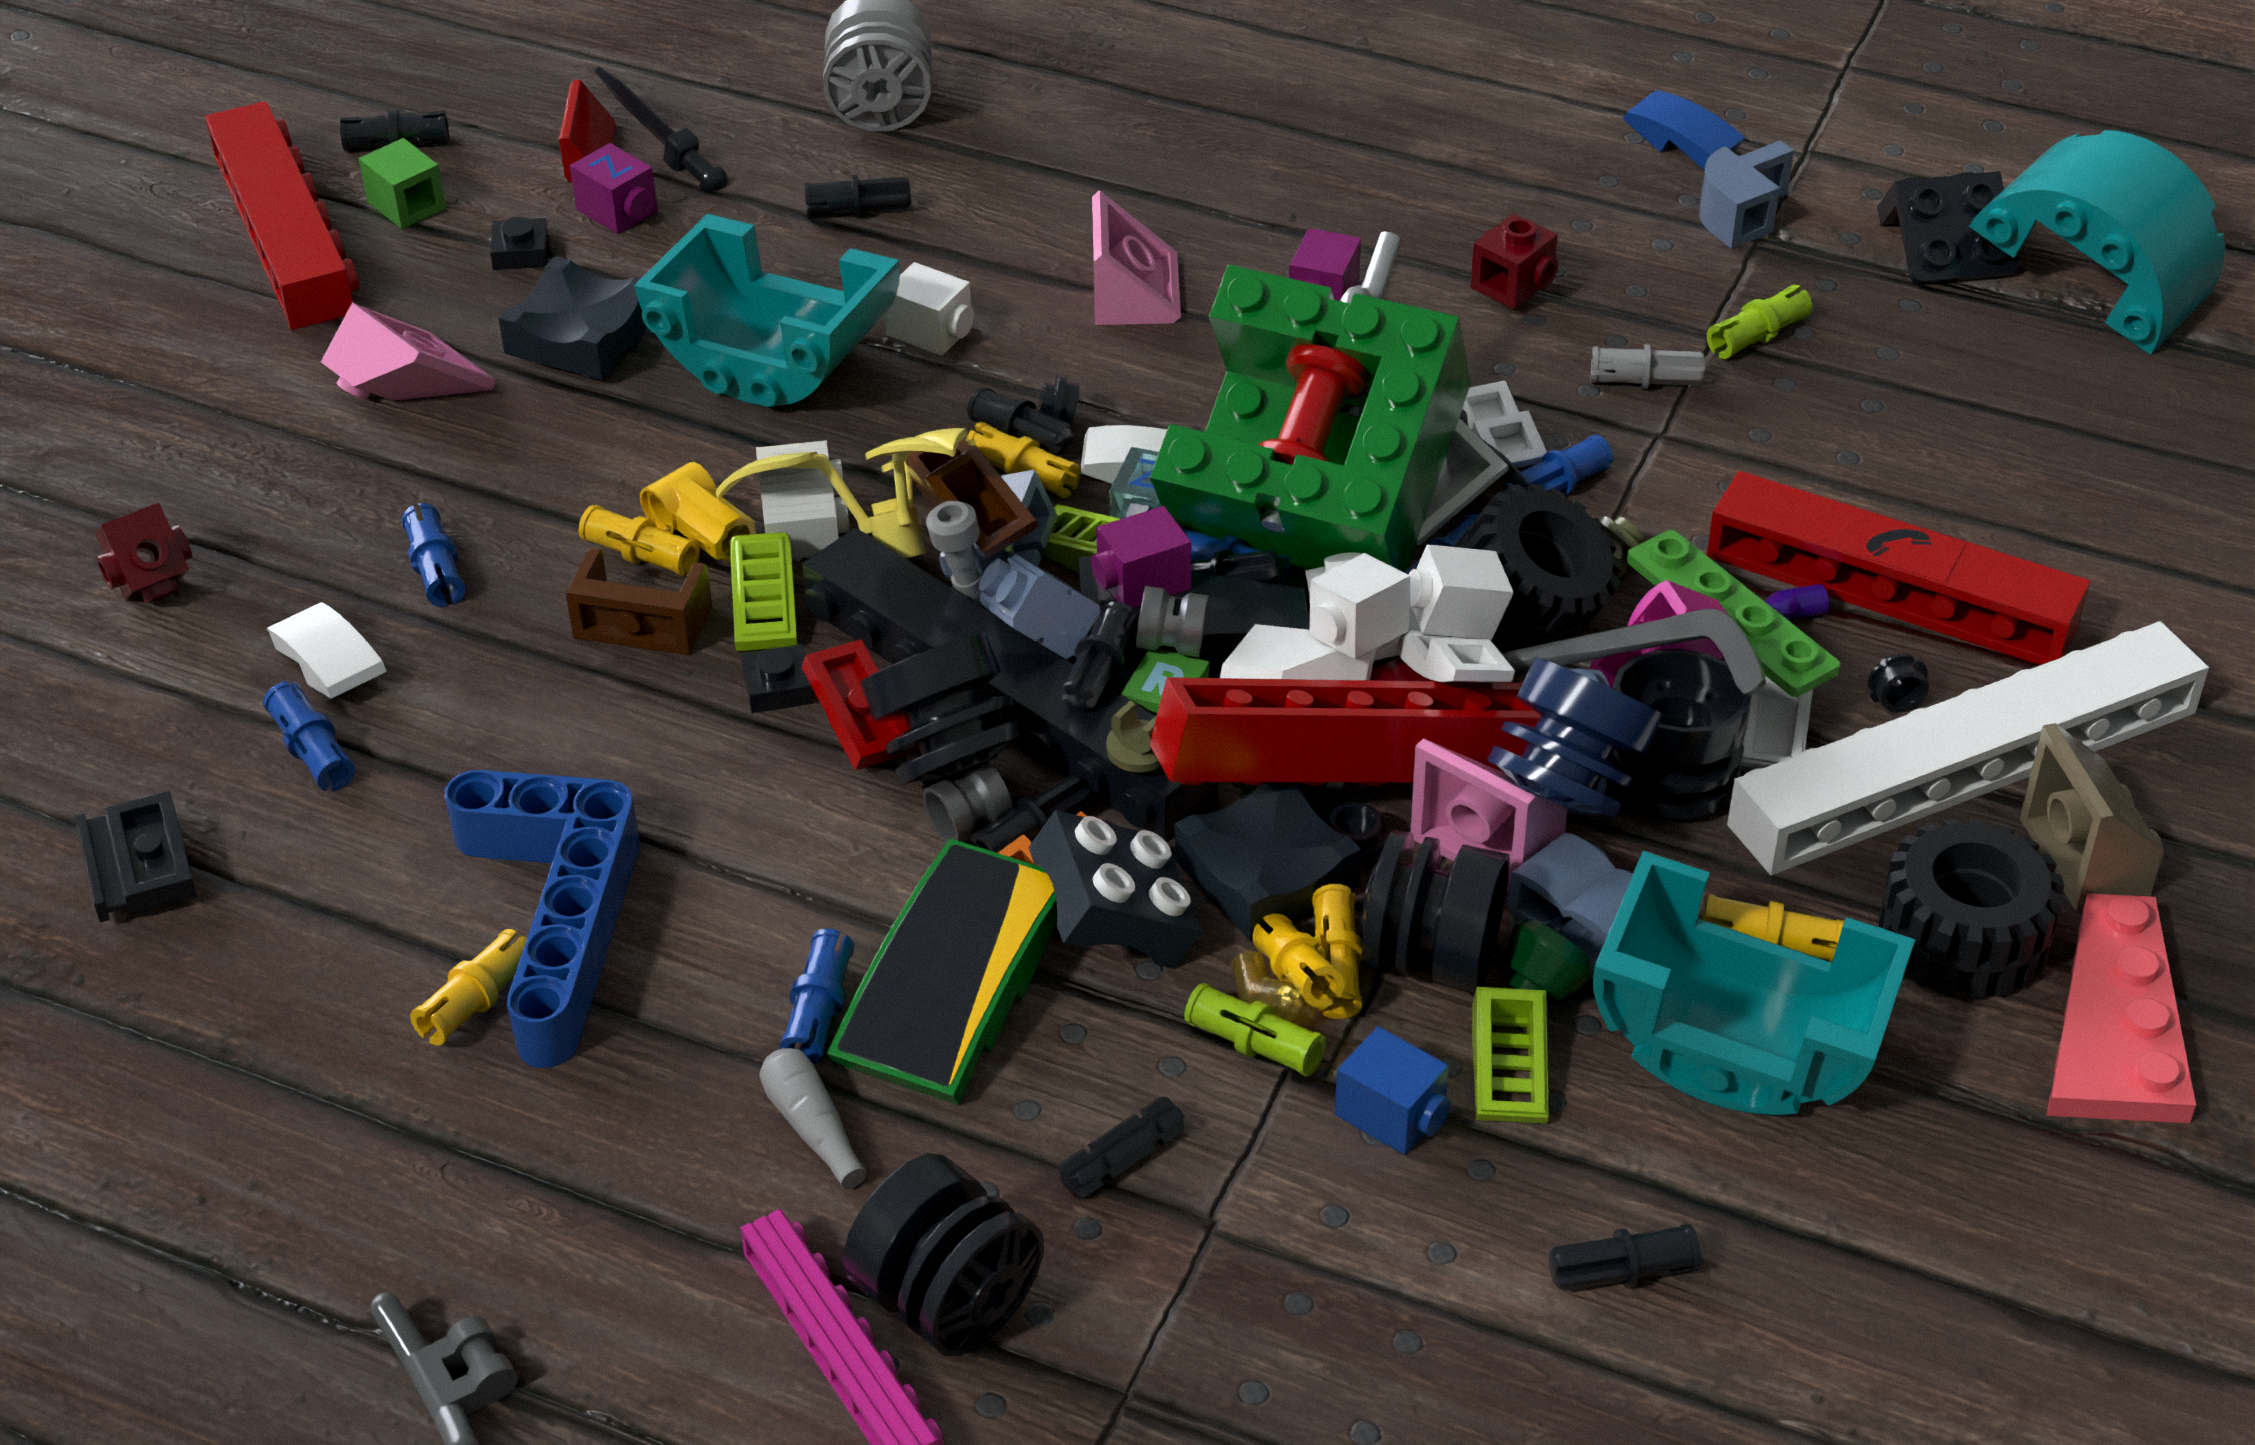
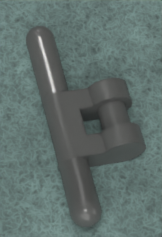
M390 1292L376 1295L371 1302V1314L410 1376L437 1426L444 1445H479L466 1415L505 1397L514 1389L518 1382V1375L507 1356L494 1351L496 1337L487 1321L480 1316L464 1318L450 1328L445 1338L427 1345L396 1295ZM463 1368H469L467 1375L454 1381L452 1380L451 1374Z

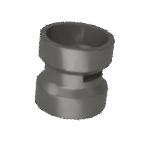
M1145 586L1138 622L1136 648L1156 650L1163 645L1175 647L1180 655L1199 657L1208 596L1188 593L1183 598L1173 597L1163 588Z
M986 761L964 769L960 779L956 780L955 783L942 780L925 788L923 792V804L928 819L937 835L945 844L950 838L960 842L971 839L970 837L975 832L976 827L987 826L1013 809L1010 793L997 770Z

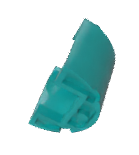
M2104 130L2099 135L2080 136L2077 133L2057 142L1983 208L1969 225L1971 229L2014 258L2019 254L2039 221L2128 284V287L2108 316L2105 324L2149 355L2213 292L2220 278L2225 256L2224 233H2217L2216 224L2211 213L2216 206L2199 178L2170 151L2148 139L2121 131Z
M706 214L634 285L646 327L656 334L664 347L683 367L700 379L706 389L715 394H725L734 399L764 407L783 406L800 401L810 395L886 314L897 295L900 280V264L898 259L850 248L839 259L843 291L763 272L755 226Z
M1642 851L1595 964L1593 975L1594 995L1601 1017L1609 1031L1620 1029L1623 1035L1635 1046L1631 1057L1655 1077L1691 1097L1726 1109L1766 1115L1797 1114L1801 1103L1822 1099L1829 1106L1854 1092L1864 1082L1875 1063L1915 939L1846 917L1831 963L1797 950L1698 919L1710 872Z

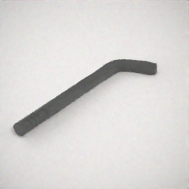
M1717 609L1692 611L1656 621L1501 653L1515 670L1514 675L1527 674L1534 657L1542 658L1560 666H1566L1663 645L1711 639L1722 652L1736 686L1747 697L1754 695L1766 684L1763 667L1746 633L1734 619Z

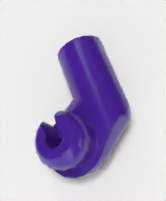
M1822 584L1777 591L1764 601L1788 621L1827 614L1829 609L1828 595Z

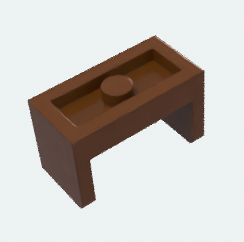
M590 547L565 592L573 638L690 656L712 610L706 564L693 563L680 592L608 582L602 549Z

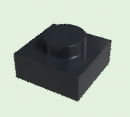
M513 217L502 221H492L490 256L493 270L545 267L548 261L549 242L546 218L528 219L525 217Z
M802 644L741 654L751 714L813 704L812 686L801 668L805 658Z

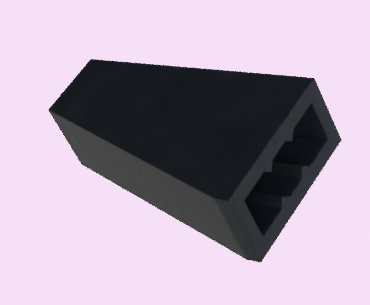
M1091 556L1079 557L1080 593L1099 605V612H1101L1104 605L1108 602H1114L1116 599L1109 589L1102 590L1098 586L1092 572ZM1191 571V589L1171 595L1183 598L1188 593L1208 596L1199 657L1194 658L1209 661V678H1220L1223 663L1255 624L1310 630V613L1307 611L1304 588ZM1141 605L1133 608L1124 623V627L1132 615L1138 614L1140 616ZM1100 614L1098 615L1097 619L1095 620L1094 624L1092 625L1091 629L1089 630L1086 636H1089L1092 632ZM1137 631L1133 634L1123 653L1125 663L1122 670L1117 675L1110 677L1106 685L1127 684L1148 649L1136 648ZM1163 645L1159 647L1178 653L1175 647Z

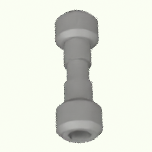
M961 501L941 503L928 514L926 519L931 543L936 549L944 552L946 563L953 573L951 576L953 589L985 608L979 603V595L981 593L979 582L982 574L975 563L977 555L974 543L980 535L975 510L968 503Z

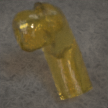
M1254 951L1243 952L1233 959L1231 969L1240 1000L1248 1004H1252L1255 1001L1266 1003L1274 1008L1273 1015L1300 1027L1306 1026L1312 1020L1315 1007L1304 1000L1301 993L1292 983L1269 978L1265 960L1260 953Z

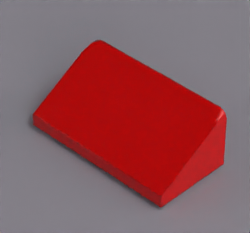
M573 80L570 83L559 136L564 176L567 182H572L570 165L609 143L613 144L616 128L612 116L581 80Z

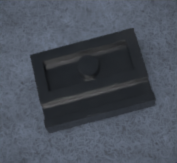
M170 791L104 807L106 815L86 819L85 813L75 815L93 903L100 923L110 920V912L128 908L131 915L197 897Z

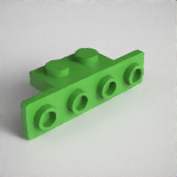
M1667 530L1628 551L1627 563L1655 586L1665 580H1669L1718 600L1727 614L1746 633L1758 655L1764 675L1790 696L1799 697L1839 674V660L1675 530Z

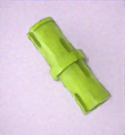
M1793 284L1765 300L1754 299L1742 307V311L1739 314L1709 327L1707 331L1708 346L1714 354L1719 352L1718 357L1720 359H1727L1749 345L1757 342L1765 344L1777 337V332L1780 329L1810 316L1812 301L1808 292L1804 289L1798 293L1801 286Z
M1201 983L1193 990L1186 1004L1184 1019L1188 1024L1199 1026L1234 1042L1236 1051L1248 1057L1261 1054L1297 1070L1304 1076H1309L1317 1069L1324 1055L1326 1037L1323 1034L1311 1032L1276 1016L1274 1008L1261 1001L1248 1004L1214 989L1209 984ZM1235 1020H1239V1021H1241V1022H1243V1023H1245V1024H1248V1025H1250V1026H1252V1027H1254V1028H1257L1259 1031H1262V1032H1264V1033H1266V1034H1268V1035H1273V1036H1275L1276 1038H1271V1037H1269V1036H1266V1035H1264V1034H1262V1033H1260V1032H1257V1031L1253 1030L1252 1028H1250V1027H1248V1026H1246V1025H1243V1024H1241V1023L1235 1022Z

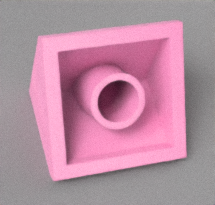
M1099 190L1092 196L1095 325L1169 324L1176 322L1181 317L1177 251Z

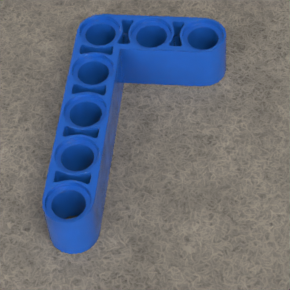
M490 770L467 771L450 780L445 788L444 795L453 839L457 849L465 855L476 858L552 863L508 993L507 1008L516 1050L520 1059L528 1065L538 1068L554 1067L566 1062L574 1055L578 1048L639 852L640 839L633 796L627 786L613 780Z

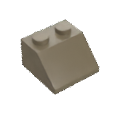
M2056 723L2043 725L2020 821L2031 839L2039 844V852L2041 854H2049L2057 864L2055 873L2062 875L2063 891L2076 912L2082 911L2087 893L2151 896L2158 868L2162 866L2164 861V850L2159 835L2153 829L2148 828L2134 806L2129 789L2126 785L2119 783L2101 756Z

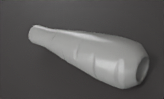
M782 1048L772 1052L764 1060L759 1074L767 1097L800 1138L829 1166L843 1188L851 1189L860 1185L867 1175L866 1170L852 1150L840 1116L815 1065L804 1052L798 1049Z

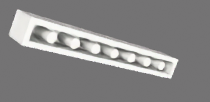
M2161 621L2135 631H2126L2108 641L2083 650L2072 651L2062 658L2032 669L2021 670L2011 677L1984 687L1967 690L1957 697L1930 707L1913 710L1903 717L1873 728L1862 729L1854 735L1822 747L1808 749L1795 757L1771 766L1751 770L1744 776L1734 779L1727 825L1772 876L2030 777L2043 725L2056 723L2092 751L2096 752L2195 714L2209 667Z

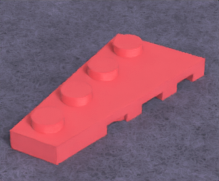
M2087 893L2081 915L2071 972V983L2066 1000L2062 1034L2057 1051L2053 1085L2046 1116L2191 1123L2196 1102L2156 897Z

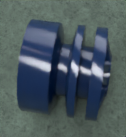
M1534 657L1516 697L1541 716L1536 727L1505 721L1501 728V731L1528 743L1522 757L1494 745L1487 761L1497 765L1522 788L1576 813L1602 814L1616 819L1622 803L1595 791L1601 777L1630 789L1634 779L1624 770L1610 762L1609 759L1614 749L1645 755L1663 718V714L1579 673L1542 658Z

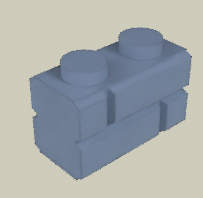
M1013 551L1003 554L1001 559H994L985 569L979 582V590L981 591L979 603L1015 630L1034 641H1038L1065 659L1075 655V649L1079 640L1088 634L1100 614L1097 603Z

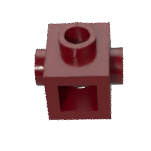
M1513 213L1493 229L1487 230L1480 239L1474 242L1470 288L1516 309L1540 289L1547 288L1554 280L1558 271V260L1556 259L1558 234L1535 224L1530 219L1522 218Z
M159 502L101 524L95 533L104 553L96 557L101 574L111 590L120 588L125 600L141 594L144 602L149 603L179 590L176 580L181 579L189 571L186 560L192 558V551L179 525L170 527ZM137 552L148 554L152 563L142 561Z

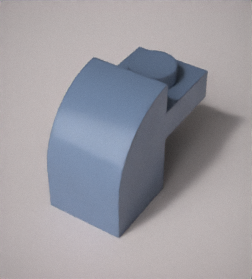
M1779 140L1741 156L1736 155L1726 146L1711 154L1705 164L1699 209L1700 220L1704 227L1730 249L1772 233L1774 231L1778 198L1788 195L1794 150Z

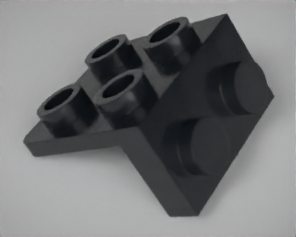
M2000 171L1986 173L1964 172L1953 176L1932 178L1911 177L1893 183L1877 206L1880 226L1900 225L1912 282L1917 285H1931L2010 277L2018 269L2019 262L2017 256L2012 258L1969 227L1982 209L2004 190Z

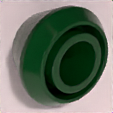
M1533 918L1514 925L1504 965L1514 973L1507 983L1513 989L1546 991V999L1550 997L1561 1003L1592 981L1594 960L1573 942Z

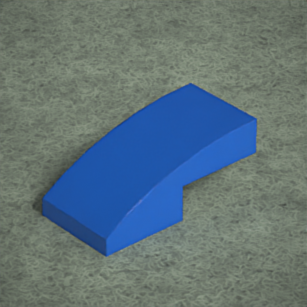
M1655 90L1627 111L1623 117L1626 123L1660 153L1674 143L1704 171L1706 161L1711 154L1724 146L1735 152L1745 138L1726 121L1702 106L1685 98Z

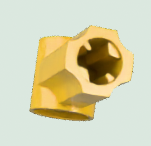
M689 462L643 488L640 492L642 509L648 519L654 520L657 528L670 533L679 531L688 539L697 540L700 548L716 560L724 559L731 564V538L738 535L756 534L755 521L723 497L718 500L716 495L717 487L713 479L696 462Z

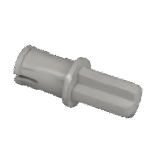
M1644 344L1643 349L1592 347L1591 383L1642 384V389H1648L1649 384L1700 385L1705 377V357L1701 352L1651 350L1650 344Z

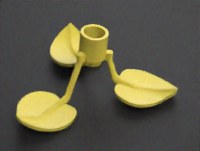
M967 428L934 430L916 437L894 440L865 454L867 461L892 455L893 460L882 465L881 468L883 473L894 469L897 497L871 504L874 514L871 517L866 515L827 456L817 454V451L777 455L749 463L735 471L721 483L716 490L717 499L719 500L734 485L754 473L783 467L819 469L827 476L857 520L859 530L865 534L872 532L873 539L904 558L927 553L914 506L913 479L905 460L913 451L941 453L954 457L959 442L968 436ZM965 439L971 447L976 445L974 439Z

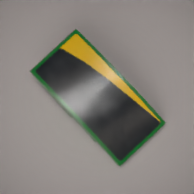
M950 838L917 884L886 935L858 987L827 1052L832 1062L959 1105L982 1050L992 1052L1014 998L1023 1001L1057 922L1056 895L1046 871L1040 866Z

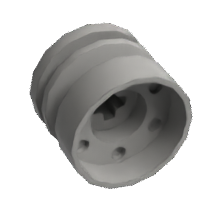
M846 0L832 13L825 32L824 97L834 114L850 126L869 132L892 131L910 124L925 110L931 95L932 42L931 27L922 11L908 0Z

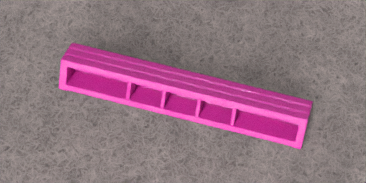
M777 1209L769 1213L768 1216H763L756 1219L753 1223L750 1222L740 1227L744 1256L869 1444L943 1445V1436L937 1423L932 1418L925 1420L919 1412L920 1403L913 1388L908 1383L902 1386L896 1378L897 1370L889 1353L886 1350L879 1352L874 1346V1336L865 1318L860 1317L856 1319L851 1312L852 1304L844 1287L841 1284L834 1287L829 1280L830 1272L822 1255L819 1252L812 1255L808 1249V1239L801 1224L798 1221L791 1223L782 1209Z

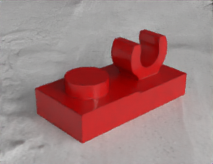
M862 639L805 656L801 668L826 712L828 721L855 771L912 753L913 749L889 756L887 754L886 744L909 728L905 718L887 722L874 721L859 683L879 670Z

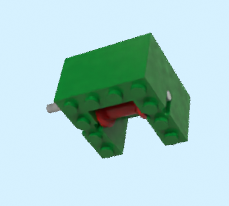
M1391 232L1380 233L1362 285L1349 288L1340 301L1334 300L1331 287L1230 264L1227 265L1209 314L1227 372L1206 430L1203 432L1169 423L1150 475V480L1161 506H1165L1179 526L1220 539L1227 535L1235 536L1243 540L1244 546L1262 551L1272 549L1277 555L1289 557L1290 561L1288 564L1291 567L1303 570L1324 567V559L1326 557L1349 552L1366 553L1402 572L1408 569L1471 385V378L1459 316L1382 299L1402 243V239L1398 235ZM1365 389L1370 390L1369 395L1363 393ZM1344 402L1358 406L1359 416L1339 412L1341 403Z

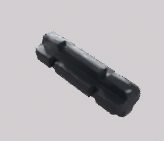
M1158 1097L1140 1109L1143 1115L1141 1118L1133 1114L1089 1143L1090 1152L1087 1153L1085 1149H1080L1063 1160L1059 1165L1061 1183L1075 1198L1087 1197L1104 1185L1101 1180L1102 1177L1105 1176L1106 1180L1114 1179L1156 1150L1154 1142L1162 1146L1182 1133L1184 1129L1182 1121L1184 1115L1180 1108L1175 1106L1168 1097Z

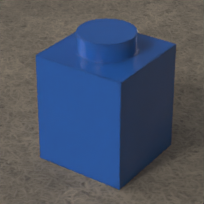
M1377 1026L1337 1069L1335 1115L1406 1155L1424 1134L1428 1136L1434 1135L1443 1125L1449 1113L1451 1100L1446 1097L1449 1065Z

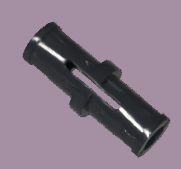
M388 110L386 115L340 118V136L344 151L382 148L402 138L414 146L449 144V124L446 111L400 114L399 110Z

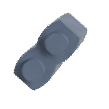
M1563 833L1511 872L1506 905L1520 921L1533 918L1573 942L1594 960L1595 967L1633 873L1615 868L1605 852L1597 845L1589 843L1576 835Z

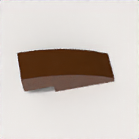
M952 424L945 429L956 427ZM964 438L959 442L954 457L941 453L913 451L905 460L914 484L933 508L947 501L965 502L974 508L980 529V535L974 543L976 553L986 560L1039 527L1033 515L976 445L971 447Z

